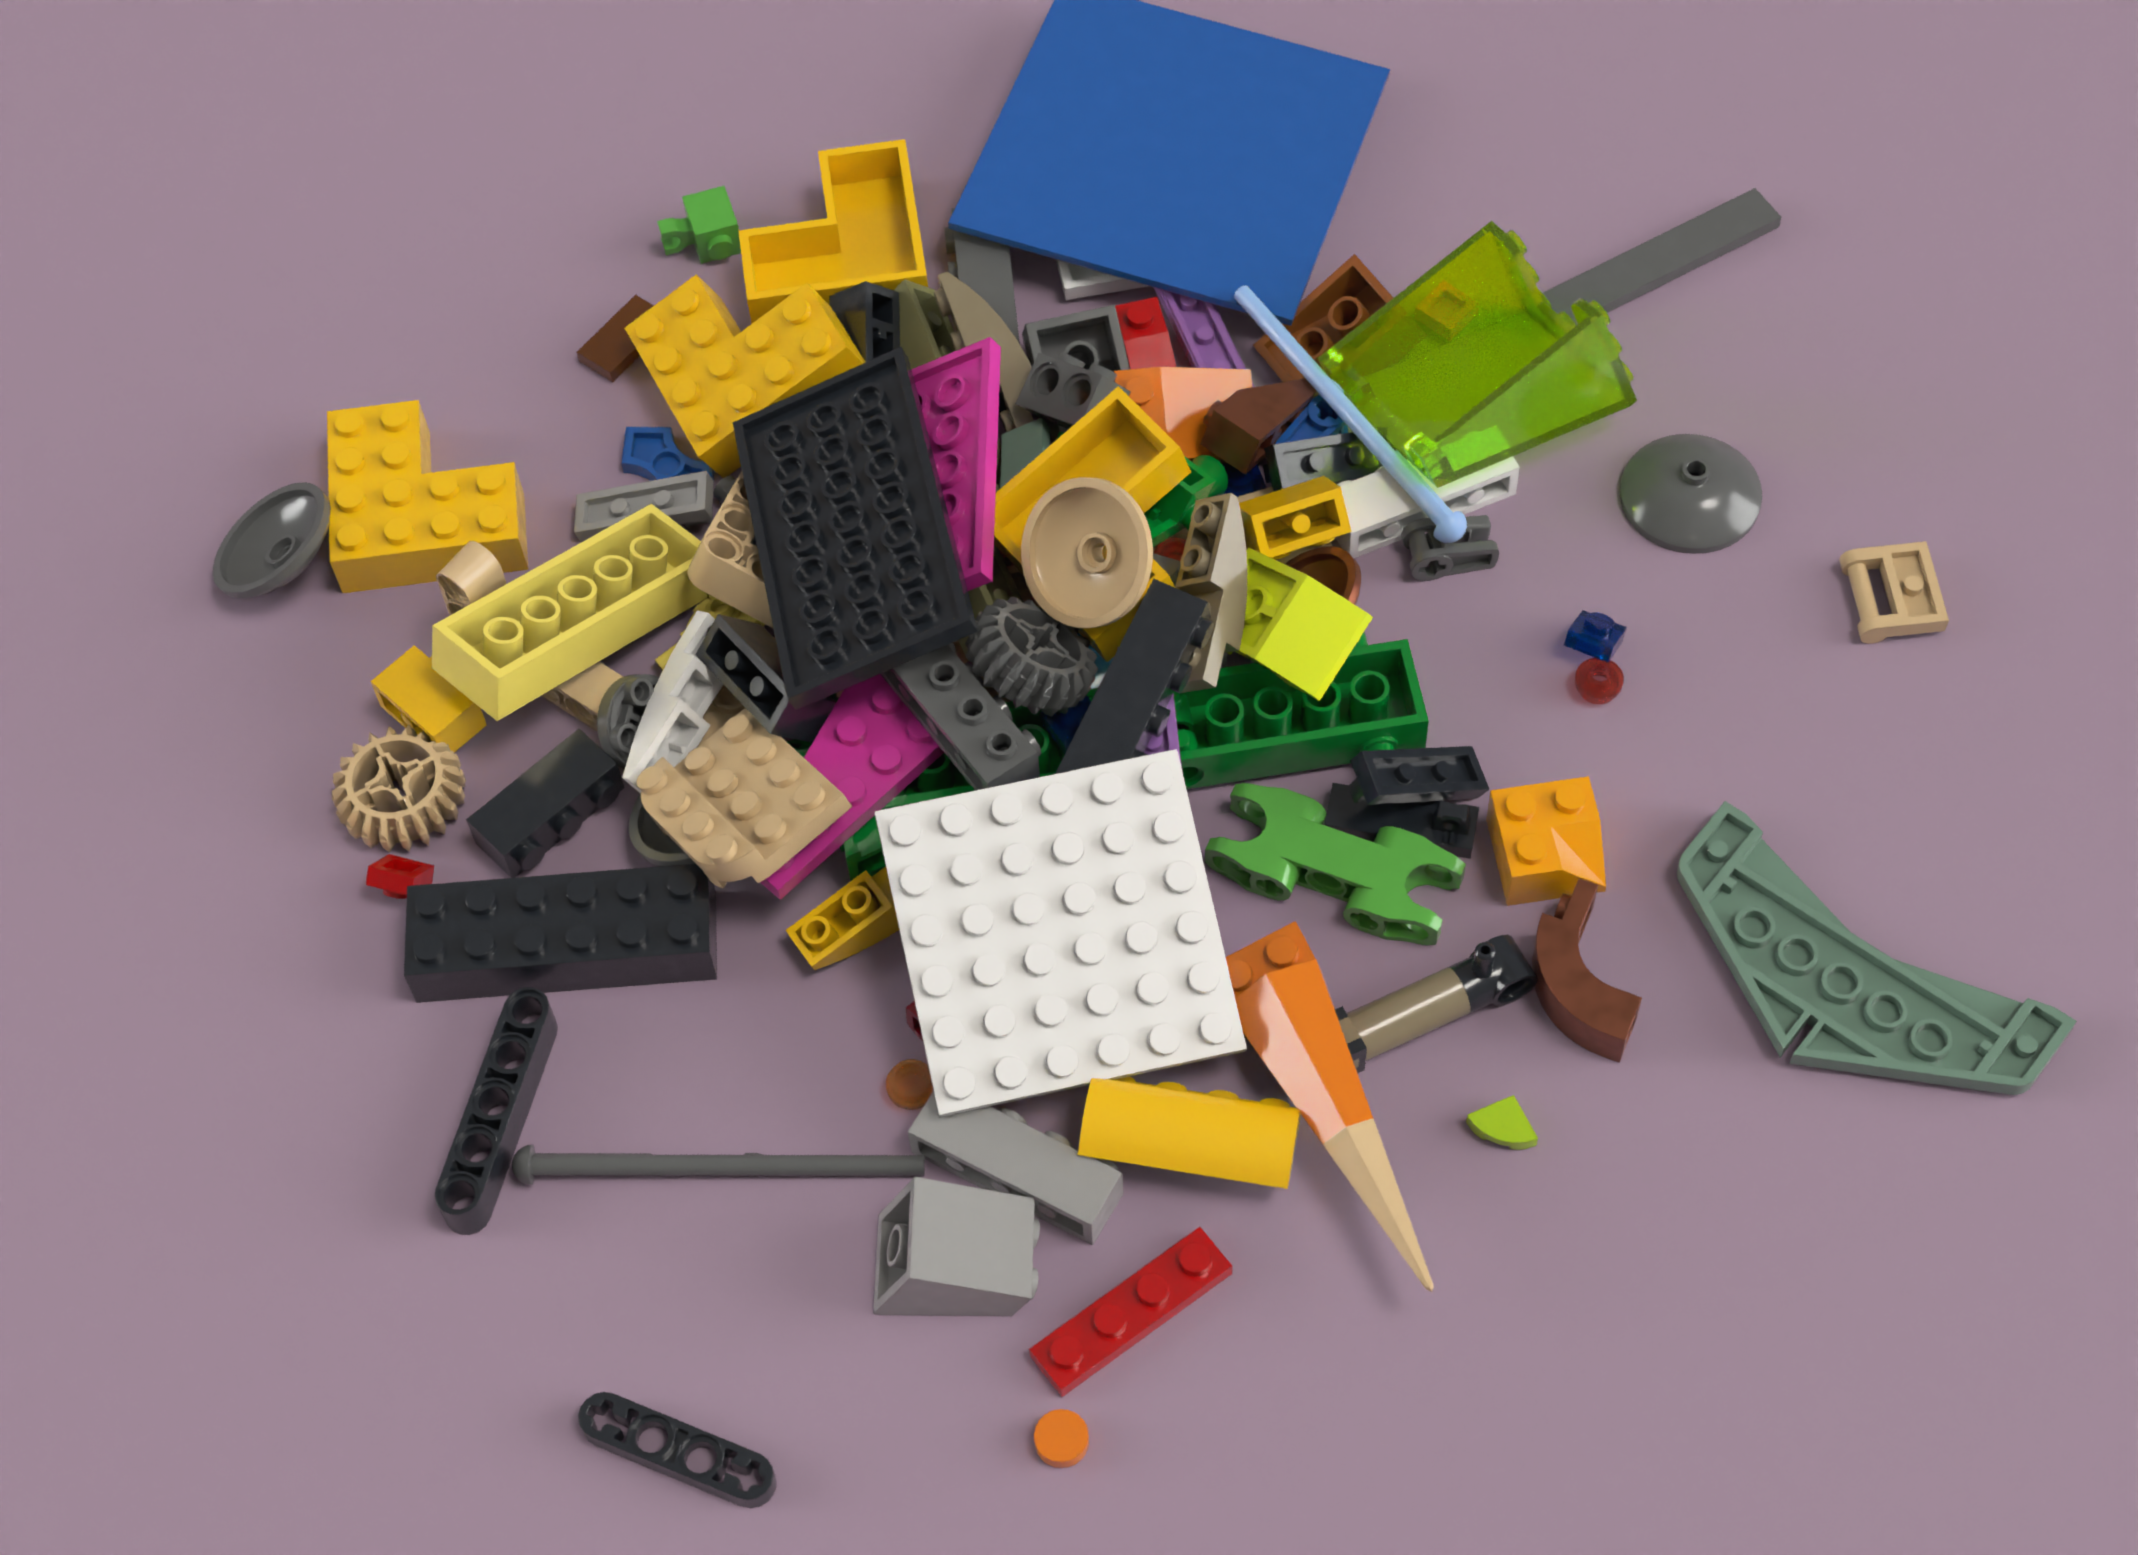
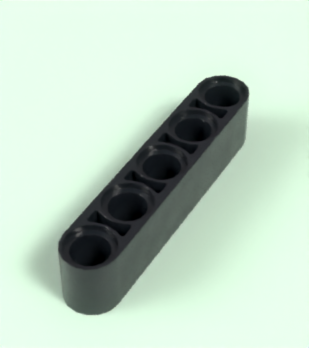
M524 987L514 991L504 1003L436 1186L435 1200L447 1225L452 1231L460 1235H471L481 1231L491 1219L557 1036L558 1025L548 998L541 990L534 987ZM533 1014L540 1015L534 1022L528 1024L521 1023L527 1016ZM516 1059H524L523 1063L518 1067L505 1069L509 1062ZM500 1104L508 1105L503 1112L496 1115H488V1112L494 1106ZM480 1151H491L489 1156L482 1161H470ZM465 1197L474 1198L472 1203L466 1208L453 1209L456 1202Z

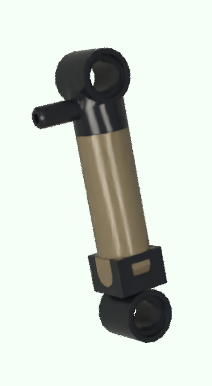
M1508 934L1500 935L1486 942L1479 943L1467 959L1346 1013L1343 1006L1335 1010L1357 1073L1365 1070L1366 1061L1492 1003L1497 1006H1503L1515 1002L1529 993L1535 987L1538 979L1513 937Z

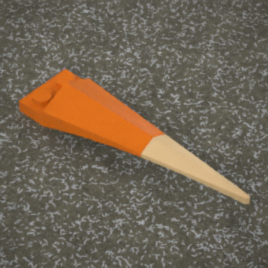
M1294 921L1226 957L1243 1034L1289 1099L1300 1110L1302 1117L1426 1290L1432 1292L1434 1287L1370 1110L1322 970L1297 922Z

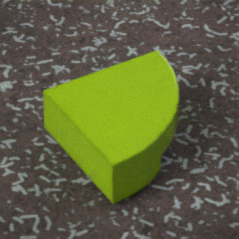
M1514 1095L1467 1114V1125L1483 1140L1488 1139L1496 1144L1510 1146V1149L1514 1150L1537 1146L1538 1137Z

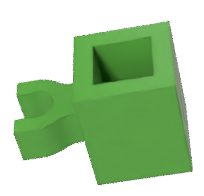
M725 185L682 196L686 218H666L657 221L666 256L680 252L692 244L695 245L701 264L722 260L741 253L739 227Z

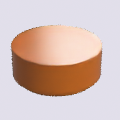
M1057 1409L1046 1413L1038 1421L1034 1430V1442L1038 1456L1046 1464L1056 1468H1067L1080 1462L1086 1455L1089 1447V1433L1085 1421L1077 1413L1066 1409Z

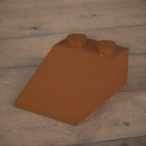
M1356 254L1352 255L1300 302L1291 326L1282 324L1333 381L1338 383L1341 388L1391 364L1424 334L1421 328ZM1266 333L1253 344V347L1283 382L1305 378Z

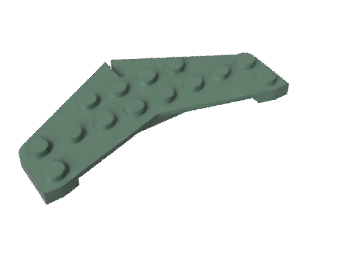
M1724 801L1683 852L1677 868L1678 882L1779 1057L1781 1058L1806 1024L1813 1027L1793 1053L1789 1064L2018 1095L2032 1087L2077 1022L2059 1009L2030 998H2027L2022 1003L1889 957L1851 933L1762 839L1763 831L1750 817Z

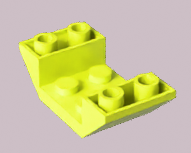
M1248 547L1246 550L1248 575L1245 622L1240 649L1234 652L1266 667L1288 685L1320 701L1373 617L1312 577Z

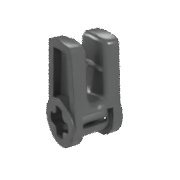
M1489 516L1465 517L1467 521L1466 532L1461 539L1454 543H1443L1433 536L1436 525L1430 518L1418 519L1405 526L1401 532L1404 546L1410 549L1412 555L1410 562L1412 576L1420 581H1431L1443 576L1495 567L1499 558V550L1495 541L1488 540L1491 532Z

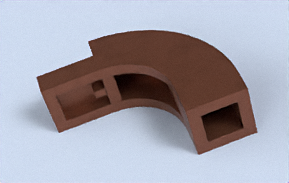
M1579 878L1572 896L1565 893L1562 894L1554 916L1542 912L1532 956V969L1538 979L1535 990L1547 1016L1565 1036L1592 1053L1620 1063L1636 1023L1642 997L1602 982L1584 964L1578 944L1592 913L1598 885Z

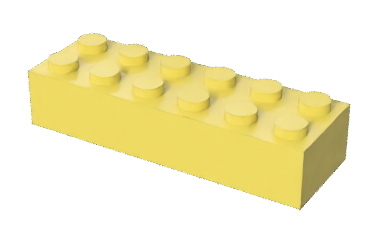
M650 504L432 625V669L492 718L499 721L708 598L707 593L693 585L687 573L701 541L654 505Z

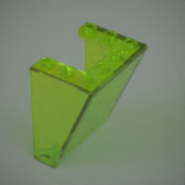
M1492 221L1318 357L1324 372L1344 390V394L1373 427L1437 488L1628 408L1637 401L1630 384L1634 377L1625 363L1620 360L1618 354L1622 352V347L1607 328L1611 321L1603 307L1595 300L1588 303L1584 299L1579 298L1571 305L1578 325L1564 311L1557 314L1552 310L1548 299L1536 286L1540 279L1534 268L1523 256L1527 252V248L1521 238L1512 230L1505 233Z

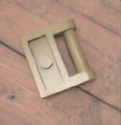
M1927 541L1851 549L1840 556L1841 569L1844 575L1849 576L1859 613L1860 622L1857 625L1860 640L1863 643H1878L1887 637L1946 631L1949 618ZM1868 570H1880L1892 614L1879 615Z

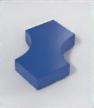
M626 427L621 462L624 473L635 474L652 481L707 471L714 485V470L705 462L687 457L677 448L673 441L672 427Z

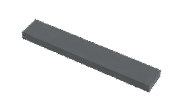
M1754 188L1535 296L1532 307L1553 333L1560 337L1779 228L1782 217L1759 191Z

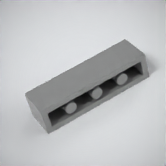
M933 1091L908 1130L913 1154L925 1155V1160L982 1189L1035 1198V1216L1091 1245H1094L1124 1194L1122 1172L1119 1171L1118 1167L1111 1160L1078 1155V1150L1074 1149L1070 1141L1062 1135L1053 1131H1046L1044 1134L1028 1126L1022 1116L1007 1108H1001L998 1111L989 1106L939 1117Z

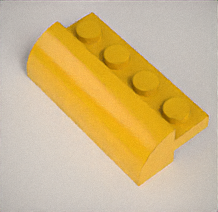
M1131 1076L1115 1080L1091 1078L1084 1108L1078 1155L1288 1189L1301 1114L1300 1110L1296 1107H1291L1286 1101L1275 1098H1266L1261 1101L1239 1098L1230 1091L1213 1090L1209 1093L1187 1090L1185 1086L1175 1082H1161L1157 1085L1136 1082Z

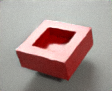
M388 854L368 866L366 885L383 889V894L388 897L407 899V886L432 884L435 865Z

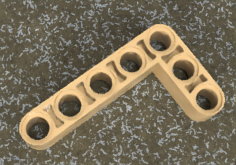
M741 471L704 534L687 573L689 580L700 590L773 628L757 546L752 544L755 534L743 473Z
M469 541L436 575V580L449 615L507 584L499 561L487 548L475 541ZM597 662L541 696L597 731V715L601 700L607 689L623 676L603 663Z

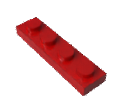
M1198 1227L1029 1349L1030 1357L1060 1396L1063 1397L1232 1275L1233 1266L1203 1229Z

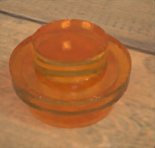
M906 1059L896 1064L890 1070L886 1079V1090L889 1099L896 1106L906 1110H916L924 1107L933 1092L928 1064L916 1059Z

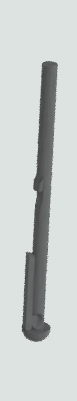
M532 1144L520 1148L515 1153L512 1160V1170L515 1177L527 1185H533L535 1175L925 1176V1155L535 1153V1148Z

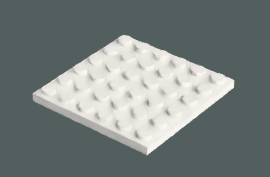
M1177 749L875 811L939 1117L1090 1085L1091 1078L1115 1080L1246 1051L1245 1038Z

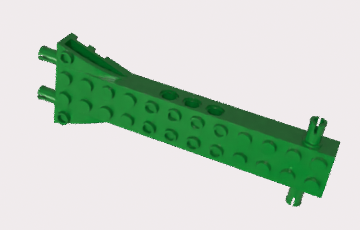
M1364 631L1320 701L1288 685L1266 667L1258 663L1220 668L1216 688L1184 693L1174 691L1182 772L1186 789L1351 763L1350 760L1361 751L1426 748L1429 720L1408 639L1368 645ZM1098 688L1090 689L1085 699L1080 701L1076 707H1072L1067 714L1056 712L1052 717L1046 715L1041 710L1034 715L1025 706L1020 705L1018 708H1015L1013 701L1005 702L1012 714V722L1021 732L1025 729L1028 730L1036 739L1041 749V756L1038 757L1040 777L1056 773ZM837 693L830 695L836 702L838 701ZM796 739L785 740L803 757H805L812 745L810 742ZM943 753L881 810L975 790L947 755ZM875 815L840 846L841 852L845 851L850 882L865 870L872 877L886 867Z

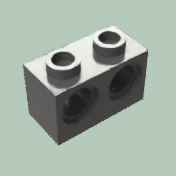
M1060 352L1057 359L1038 353L1016 405L1039 418L1043 417L1045 421L1069 429L1118 386L1128 396L1131 391L1115 383L1117 374L1100 365L1091 363L1089 370L1084 369V362L1068 354Z

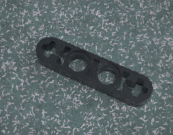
M595 1393L587 1398L580 1407L578 1414L579 1425L587 1440L599 1448L741 1507H761L769 1502L775 1493L777 1482L773 1467L769 1460L760 1453L614 1393ZM609 1409H612L615 1420L619 1424L629 1427L626 1442H622L625 1438L624 1434L616 1426L605 1424L601 1431L597 1430L598 1427L593 1419L595 1414L604 1416ZM651 1427H659L668 1433L665 1446L653 1453L641 1450L638 1447V1440L643 1431ZM700 1447H708L714 1450L717 1454V1459L710 1470L696 1473L688 1469L686 1462L693 1450ZM728 1458H733L730 1462L733 1471L742 1475L749 1476L754 1469H758L763 1484L761 1486L751 1485L747 1492L743 1491L740 1479L726 1472ZM724 1476V1482L720 1483L719 1481Z

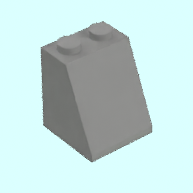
M914 1177L879 1214L873 1314L904 1316H1013L1027 1302L1033 1299L1038 1286V1271L1036 1268H1033V1249L1038 1242L1040 1233L1039 1220L1034 1218L1035 1198Z

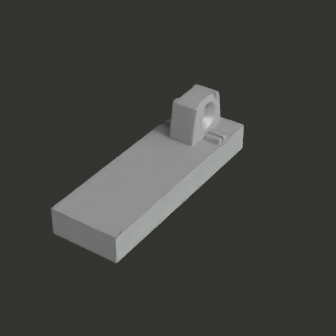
M707 471L577 494L574 533L583 542L650 504L654 505L679 525L684 524L686 527H691L692 525L703 523L709 524L713 519V480Z

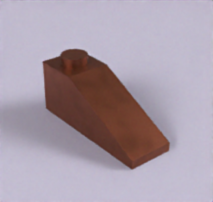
M1305 378L1237 390L1224 402L1217 400L1210 407L1203 420V424L1207 428L1200 445L1246 475L1266 457L1264 448L1275 444L1319 393Z

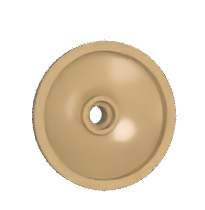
M1072 478L1049 489L1032 509L1022 536L1021 560L1026 583L1039 606L1052 618L1065 625L1076 628H1096L1109 625L1124 617L1137 604L1144 593L1150 578L1153 562V544L1150 528L1138 503L1120 486L1100 478ZM1104 545H1106L1107 548L1106 560L1103 558L1102 549Z

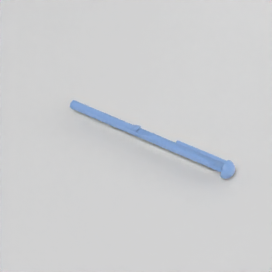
M1247 285L1238 288L1234 294V299L1436 525L1433 536L1443 543H1454L1461 539L1467 528L1464 514L1461 511L1452 512L1400 452L1398 450L1395 451L1348 399L1340 385L1323 371Z

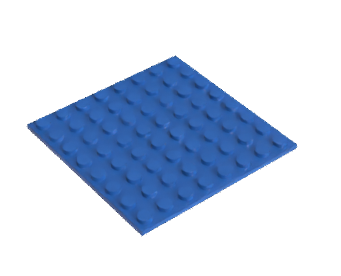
M1054 0L948 222V229L1244 313L1247 312L1234 299V294L1238 288L1247 285L1282 324L1291 326L1383 93L1390 69L1138 0Z

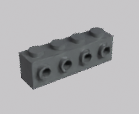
M950 643L881 673V676L975 791L1040 777L1038 757L1041 756V749L1036 739L1028 730L1025 729L1021 732L1012 722V714L1002 698H998V695L991 697L983 686L984 681L982 677L972 672L973 664L970 661L963 663L956 655L954 643Z

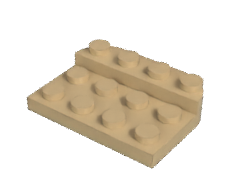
M746 708L730 718L722 728L699 747L690 751L686 758L675 767L662 757L654 766L643 770L637 778V786L641 790L642 805L665 835L667 834L703 870L709 880L720 888H724L727 882L742 880L750 876L754 878L757 884L765 880L852 807L839 789L781 736L770 734Z

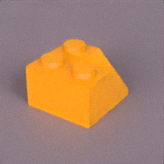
M1589 776L1490 790L1486 822L1507 906L1561 898L1563 893L1572 896L1579 878L1597 884V893L1605 892L1606 878L1601 822Z

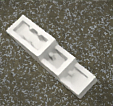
M696 611L672 651L653 689L654 692L647 703L635 733L622 778L640 794L641 790L637 786V778L643 770L654 766L662 757L675 767L686 758L690 751L697 748L711 726L702 717L720 691L723 683L696 655L715 621V618L707 612Z

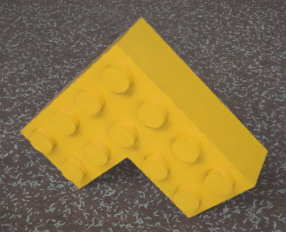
M905 139L818 151L827 213L826 219L738 230L751 324L806 283L828 304L829 296L864 281L891 290H895L904 279L928 287Z
M695 274L625 327L627 334L697 456L722 478L729 476L741 467L732 422L866 363L832 307L808 283L804 284L741 331L722 298Z
M1118 386L996 492L994 545L1024 575L1021 560V544L1027 519L1039 499L1055 485L1079 477L1104 479L1128 492L1138 503L1143 513H1145L1188 476L1191 470L1180 446ZM1106 545L1102 549V555L1105 560L1107 557ZM1154 559L1146 589L1130 612L1109 625L1096 628H1079L1078 633L1090 641V645L1106 662H1109L1115 656L1118 650L1117 647L1120 646L1153 578L1175 587L1169 574Z
M419 400L327 411L330 564L342 593L437 582L436 575L469 541H475L487 548L499 561L503 573L529 570L525 498L514 462L431 473L430 431Z

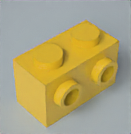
M1325 476L1239 503L1246 548L1249 547L1274 560L1284 558L1290 555L1291 551L1330 543L1337 536L1352 532L1341 487Z
M415 645L370 681L380 706L403 727L406 728L409 725L412 729H415L417 735L424 731L431 741L436 743L445 742L454 753L487 725L481 708L433 670L432 655L430 657L426 656Z

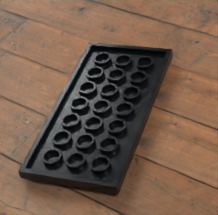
M902 347L732 422L786 695L796 710L978 632L910 361Z

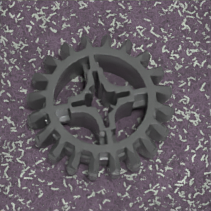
M1012 596L1007 601L996 599L992 605H987L983 612H979L975 619L978 632L968 636L965 642L968 648L965 657L973 663L972 672L984 677L983 686L994 688L999 693L998 698L1006 697L1013 701L1015 708H1018L1020 705L1025 706L1034 715L1040 710L1051 717L1056 712L1067 714L1072 707H1076L1080 701L1085 699L1098 670L1094 663L1097 655L1088 649L1090 641L1078 635L1079 628L1071 627L1055 620L1041 607L1036 606L1031 599H1027L1024 603Z

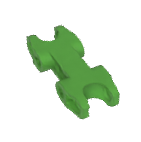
M1250 783L1235 784L1230 794V810L1235 812L1238 817L1259 826L1262 833L1252 840L1243 842L1225 837L1210 838L1205 849V863L1209 867L1236 882L1245 890L1274 900L1284 901L1289 899L1297 884L1347 902L1343 912L1344 919L1358 930L1385 940L1405 941L1420 945H1436L1441 934L1443 919L1432 910L1413 902L1407 894L1414 888L1424 885L1446 890L1459 889L1466 864L1461 859L1435 845L1424 836L1393 826L1380 828L1374 842L1322 825L1327 815L1326 810L1319 802L1308 796L1285 788L1266 787Z

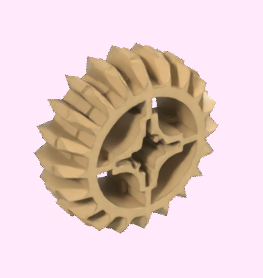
M409 725L402 734H396V731L388 726L386 736L381 738L369 732V743L365 746L353 743L352 752L354 757H340L342 771L333 773L335 789L332 790V800L337 808L336 814L340 822L347 827L351 836L355 839L362 838L364 843L371 849L378 843H381L383 849L390 853L396 843H401L402 847L410 852L412 841L420 839L429 846V833L437 831L445 834L446 824L444 820H458L459 812L456 806L465 803L463 788L465 787L466 778L463 770L460 769L461 763L457 754H454L445 742L436 743L431 741L424 731L417 735L415 729H412ZM393 781H396L400 789L404 790L405 796H401L398 788L394 787Z

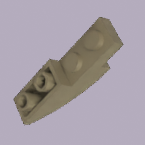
M947 271L938 274L940 289L933 292L942 317L951 315L957 330L950 333L955 351L988 337H991L1001 347L999 393L1006 410L999 412L1005 431L1009 432L1034 421L1031 412L1016 405L1032 368L1016 337L991 306L968 285Z
M1232 493L1196 500L1191 515L1190 527L1180 561L1175 588L1207 601L1211 616L1210 620L1214 622V627L1206 646L1202 650L1197 647L1195 648L1188 662L1189 665H1192V672L1181 693L1216 688L1224 653L1239 651L1247 603L1248 572L1242 515L1238 497Z

